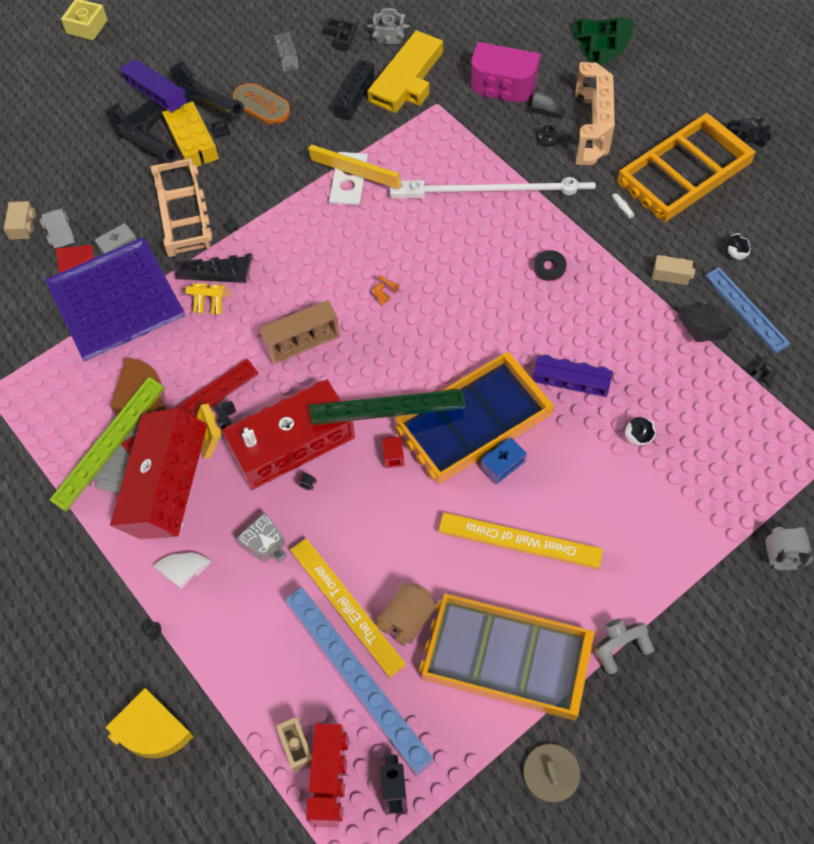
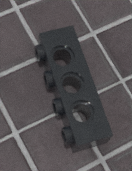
M359 59L333 103L335 117L347 121L351 120L375 78L374 63Z

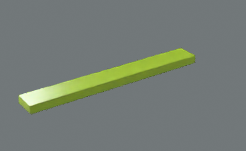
M148 377L49 500L67 512L138 424L141 415L146 414L165 390L164 386Z

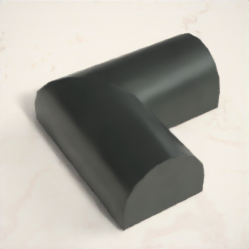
M328 18L324 26V33L336 36L334 39L335 48L338 51L346 52L357 31L358 23Z

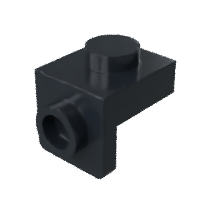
M232 400L222 403L215 408L218 417L216 421L221 430L232 424L228 417L236 412Z

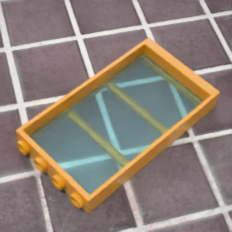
M444 593L443 599H439L436 606V612H439L437 620L433 619L430 629V632H433L432 640L428 639L425 652H428L427 658L421 661L419 672L422 673V680L576 721L595 631Z

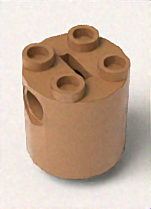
M402 583L388 602L385 611L378 616L377 620L379 623L377 627L384 633L390 632L394 635L395 641L402 646H405L406 643H413L419 630L424 627L436 609L430 592L419 584Z

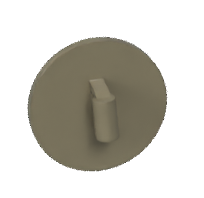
M556 744L539 746L529 754L525 761L523 772L525 783L530 792L542 801L549 803L564 801L575 792L579 785L580 768L573 754L562 746Z

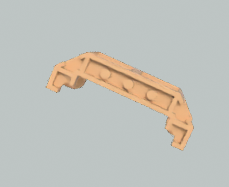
M580 62L575 97H579L580 94L584 97V103H592V124L584 125L580 129L576 164L593 165L597 162V159L603 155L606 156L610 151L615 126L613 75L597 63ZM584 76L596 77V90L592 87H583ZM587 140H592V148H585Z
M192 158L173 163L151 166L165 234L163 240L168 257L199 248H211L210 241H212L213 237L211 229L207 228L210 222L208 214H204V212H207L205 201L202 202V199H205L203 189H199L196 175H199L197 164L193 165ZM190 166L194 181L193 186L170 191L164 189L161 171ZM197 195L200 215L172 221L168 201ZM202 222L203 236L174 241L173 228ZM199 243H205V244L196 245V246H191V247H187V248L176 249V248H180V247H184V246H189V245H194V244H199Z

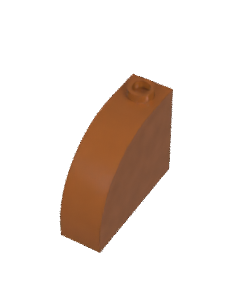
M125 359L110 406L115 416L121 412L148 377L162 385L157 372L149 364L137 359ZM165 391L162 392L146 413L165 410Z

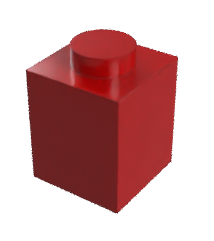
M389 436L382 439L385 468L405 466L402 437Z

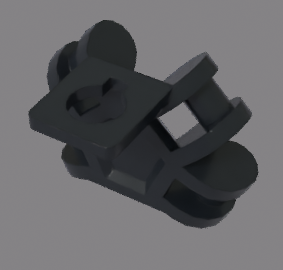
M761 116L741 120L734 119L727 124V129L739 139L742 134L747 135V138L742 140L747 145L749 142L755 141L757 146L763 148L772 137L769 131L770 125L767 122L763 123L764 119Z

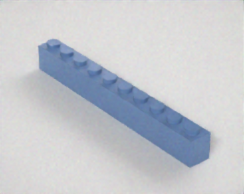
M301 587L287 597L285 601L289 610L414 776L417 777L433 764L432 755L304 588Z

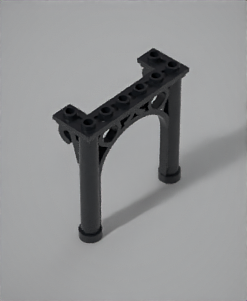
M183 60L169 68L175 80L174 84L184 90L186 94L184 97L187 103L192 101L206 103L236 118L243 114L244 105L241 101L230 99L202 86L192 78L193 74ZM150 99L127 115L121 109L118 102L104 111L119 139L126 137L160 156L167 163H173L177 160L178 150L176 147L149 133L153 124L163 116L162 112L167 111L158 103Z

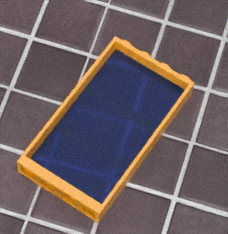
M508 351L442 390L462 389L467 404L465 409L398 416L395 418L394 429L399 437L402 436L405 439L407 448L410 451H414L418 463L426 467L432 481L435 480L440 485L482 459L487 452L494 451L501 441H507L511 437L514 439L553 415L554 404Z

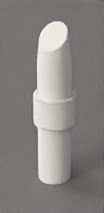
M612 194L618 207L623 210L628 218L634 217L635 214L629 208L626 201L618 194Z

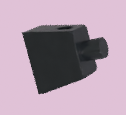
M386 755L384 757L385 765L380 766L385 815L408 813L403 764L398 762V755Z

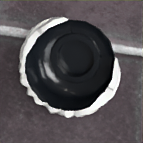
M740 233L729 236L724 243L726 253L736 260L744 259L750 253L749 240L741 237Z
M635 417L626 426L625 435L631 444L645 446L654 440L656 430L651 420Z

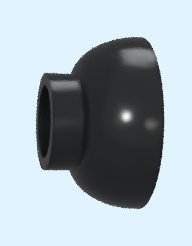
M544 125L537 132L536 141L544 147L555 146L559 142V133L553 125Z

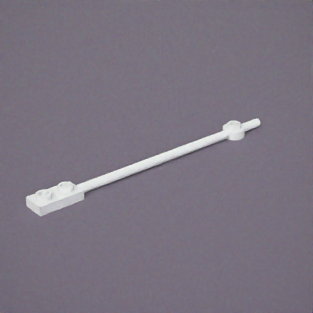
M571 177L563 179L561 183L424 186V180L401 181L399 189L390 187L391 199L425 198V193L529 190H561L566 195H573L580 189H595L596 184L595 182L578 183L576 179Z

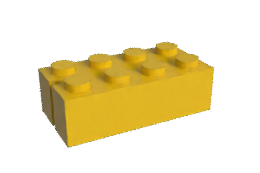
M193 101L182 105L180 109H176L172 113L168 110L162 112L166 126L183 160L192 158L193 165H202L199 151L202 153L205 164L219 159L216 146Z

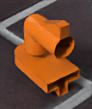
M379 275L377 279L380 282L372 289V293L378 298L380 305L383 306L390 299V296L382 291L385 286L394 293H397L400 285Z

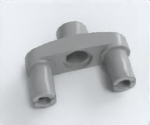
M622 618L606 623L604 627L608 635L603 637L593 647L596 657L600 659L605 673L608 675L618 671V667L611 654L612 651L636 639L643 655L654 651V647L647 634L649 631L646 624L639 622L625 626Z

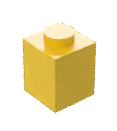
M415 77L406 89V101L421 106L429 95V82Z

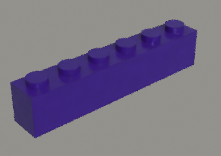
M133 59L119 69L129 85L172 113L187 103L184 97L186 94L180 86L178 87L174 82L168 81L166 77H162L157 71L154 72L142 62Z

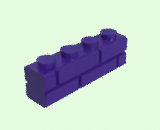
M538 355L533 373V381L607 397L613 371L604 366L593 367L585 362L574 363L565 358L559 360L552 358L550 355Z

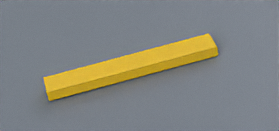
M311 145L308 148L312 161L399 189L401 186L400 176L397 172L315 145Z

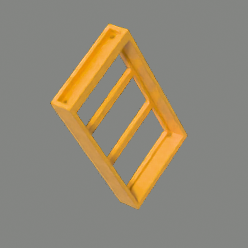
M705 113L621 169L617 182L622 188L628 190L633 198H637L645 208L652 211L656 218L661 219L665 223L752 163L756 151L711 115ZM702 129L738 159L722 169L686 138ZM680 143L716 174L695 188L659 156ZM653 161L689 192L670 206H666L637 181L632 174Z

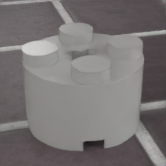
M777 527L772 530V534L765 540L769 563L771 566L774 565V568L777 570L798 569L797 565L804 564L805 567L813 560L805 528L785 529Z

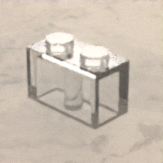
M290 33L274 35L276 50L283 71L299 68L297 53Z

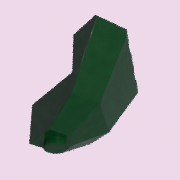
M623 17L599 21L586 18L576 19L573 24V38L575 41H579V48L583 55L588 56L589 63L604 65L625 50L632 37L634 19Z

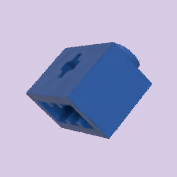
M511 437L507 441H501L494 451H489L482 457L481 469L497 485L526 462L527 453Z

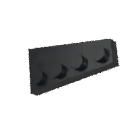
M248 253L245 257L230 255V258L227 259L213 257L209 261H203V259L179 261L175 273L176 279L247 283L253 256L252 253Z

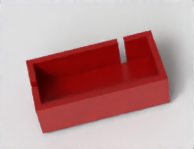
M315 723L309 793H313V797H308L306 820L310 826L338 828L339 821H343L344 807H342L340 799L345 797L344 779H342V774L347 773V760L344 751L349 749V737H347V732L344 731L343 725Z

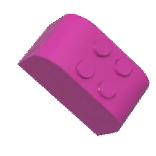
M478 42L471 63V88L477 94L489 98L493 97L513 102L526 101L533 95L538 80L541 54Z

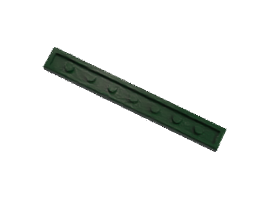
M462 389L314 404L309 405V413L312 425L465 409L467 404Z

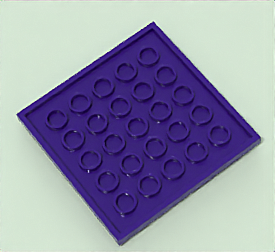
M144 237L45 279L84 362L186 316Z

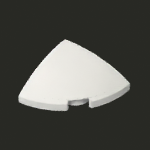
M192 552L175 553L161 559L153 567L165 578L182 589L194 575L198 577L211 563V560Z

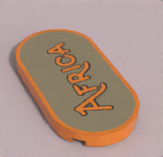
M243 84L233 92V99L243 103L244 112L264 123L274 124L278 122L279 124L284 122L290 115L289 103L285 99L259 85Z

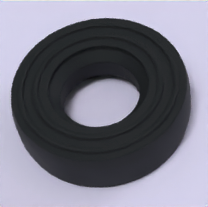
M554 250L541 252L536 257L534 263L536 274L547 281L561 278L567 267L565 257ZM546 261H553L557 264V268L548 270L543 264Z

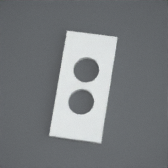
M338 152L339 154L367 162L368 154ZM335 168L329 204L360 206L364 178L357 175H345L342 170ZM350 181L355 184V187L352 190L345 191L340 188V185L343 182Z

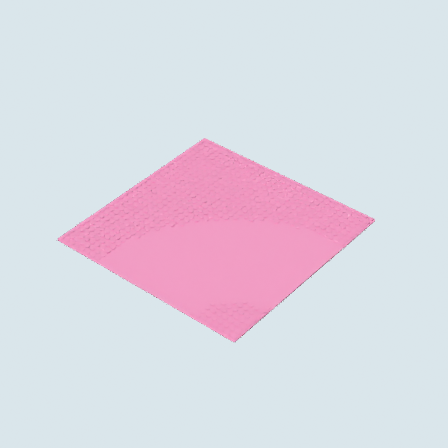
M435 104L359 152L361 154H368L367 163L399 173L400 181L424 180V186L530 184L439 104ZM334 168L191 259L209 261L213 257L227 259L230 258V255L245 257L246 254L252 253L253 259L247 283L176 279L175 269L165 277L182 306L185 317L85 362L72 336L66 338L0 380V414L57 490L108 428L112 417L116 418L110 406L126 358L143 361L157 372L165 388V410L177 407L248 358L259 372V375L210 408L214 412L217 427L219 426L216 421L218 417L215 408L231 400L234 403L236 412L228 417L232 424H236L245 417L254 415L263 408L270 407L281 399L289 398L298 391L307 389L316 382L328 379L341 402L442 391L508 351L532 379L538 355H550L552 358L559 360L565 358L574 363L585 362L593 367L604 366L613 371L607 397L536 383L554 404L553 415L514 438L527 453L526 462L497 485L481 469L482 459L438 485L435 480L432 481L426 467L418 463L414 451H410L407 448L403 437L402 445L405 466L385 468L382 439L389 436L399 437L394 429L395 418L398 416L353 421L355 439L251 491L230 453L221 431V438L217 442L212 457L204 459L202 452H200L182 521L183 526L180 528L178 537L140 540L111 527L110 522L119 494L95 488V481L92 482L90 487H86L70 507L152 621L158 622L161 625L163 636L316 844H398L547 713L422 680V673L419 672L422 659L426 660L428 652H425L427 640H432L433 632H430L433 619L437 620L439 612H436V609L424 627L419 630L411 644L406 643L405 646H402L395 641V636L390 632L384 633L381 631L406 663V667L389 679L290 552L291 548L307 538L376 626L379 623L377 620L378 616L385 611L388 602L402 583L419 584L425 587L430 592L436 606L438 600H442L445 593L595 631L585 678L587 679L602 665L600 659L596 657L593 647L603 637L608 635L604 627L606 623L622 618L625 626L643 622L647 626L814 480V431L711 341L696 342L678 318V312L538 190L425 193V198L391 199L390 186L364 178L360 206L329 204L335 172ZM343 171V173H344L345 175H348V176L354 175V174H351V173H348V172ZM350 181L343 182L340 185V188L345 191L352 190L355 187V184ZM546 250L557 251L566 259L567 267L564 275L554 281L540 278L534 269L536 257ZM546 261L543 264L548 270L557 268V264L553 261ZM379 275L400 285L397 293H394L385 286L382 291L389 295L390 299L383 306L380 305L378 298L372 293V289L380 282L377 279ZM192 283L208 284L209 288L210 285H226V289H231V297L223 298L222 315L210 314L212 297L210 296L205 297V313L193 312L194 296L186 294V286H192ZM329 300L338 318L340 337L273 365L264 348L259 328L265 324L278 321L285 316L295 314L302 309L312 307L319 302ZM502 369L474 385L509 430L538 413ZM466 390L463 392L467 404L466 408L444 412L473 450L476 451L504 433L472 393ZM429 412L406 426L440 472L469 455L436 412ZM635 417L647 418L654 423L656 436L653 441L645 446L631 444L625 435L626 426ZM301 473L310 474L317 479L316 484H313V490H305L297 484V481L301 479ZM443 512L603 548L600 569H592L440 534L439 527ZM264 513L269 516L285 541V545L281 549L287 556L280 563L273 557L263 563L242 549L236 539ZM192 552L211 560V563L198 577L194 575L182 589L165 578L153 567L161 559L175 553ZM301 587L304 588L432 755L433 764L417 777L414 776L289 610L285 599ZM452 607L449 608L432 674L472 684L488 616ZM494 618L478 686L515 696L519 695L534 628ZM540 630L525 694L526 699L556 706L569 694L579 645L578 639ZM621 646V647H619V648L613 650L612 653H611L612 656H613L617 651H619L623 646ZM297 717L311 754L315 723L343 725L344 731L347 732V737H349V749L344 751L347 760V773L342 774V779H344L345 797L340 799V803L344 807L343 821H339L338 828L310 826L307 822L308 797H313V793H309L311 767L297 773L293 772L276 728L277 725ZM386 755H398V762L403 764L408 813L385 815L380 766L385 765L384 757Z

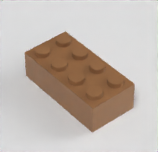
M329 300L319 302L312 307L302 309L295 314L285 316L278 321L265 324L259 328L264 348L273 365L340 337L338 318Z

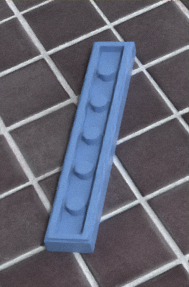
M720 267L704 276V279L774 354L790 345V342Z

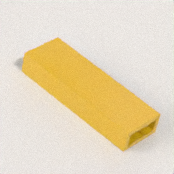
M416 30L369 88L368 102L397 113L406 101V89L415 77L423 79L442 55L443 41Z

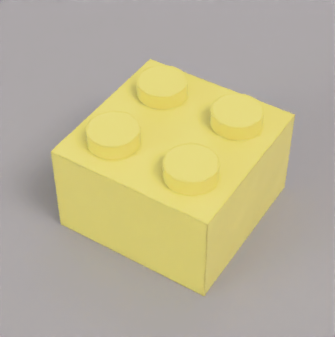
M74 0L61 18L67 34L90 40L96 38L108 20L103 5L84 0Z

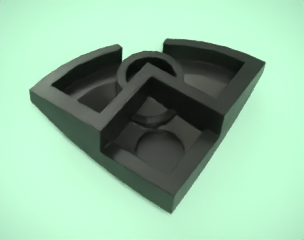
M533 91L532 112L548 113L547 117L564 118V112L559 102L546 93Z

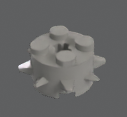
M393 8L381 9L380 13L374 14L373 24L367 25V27L373 28L374 33L372 37L379 44L389 45L399 44L404 37V28H408L410 25L404 24V14L398 13Z

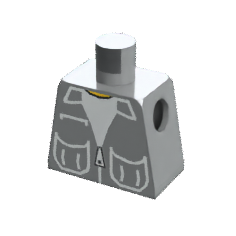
M266 513L261 515L236 538L242 549L263 563L267 562L271 557L280 563L287 556L281 549L285 545L284 538Z

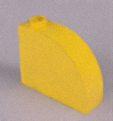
M146 688L105 727L110 732L108 737L116 745L121 743L132 753L145 758H161L171 755L184 747L193 738V735Z

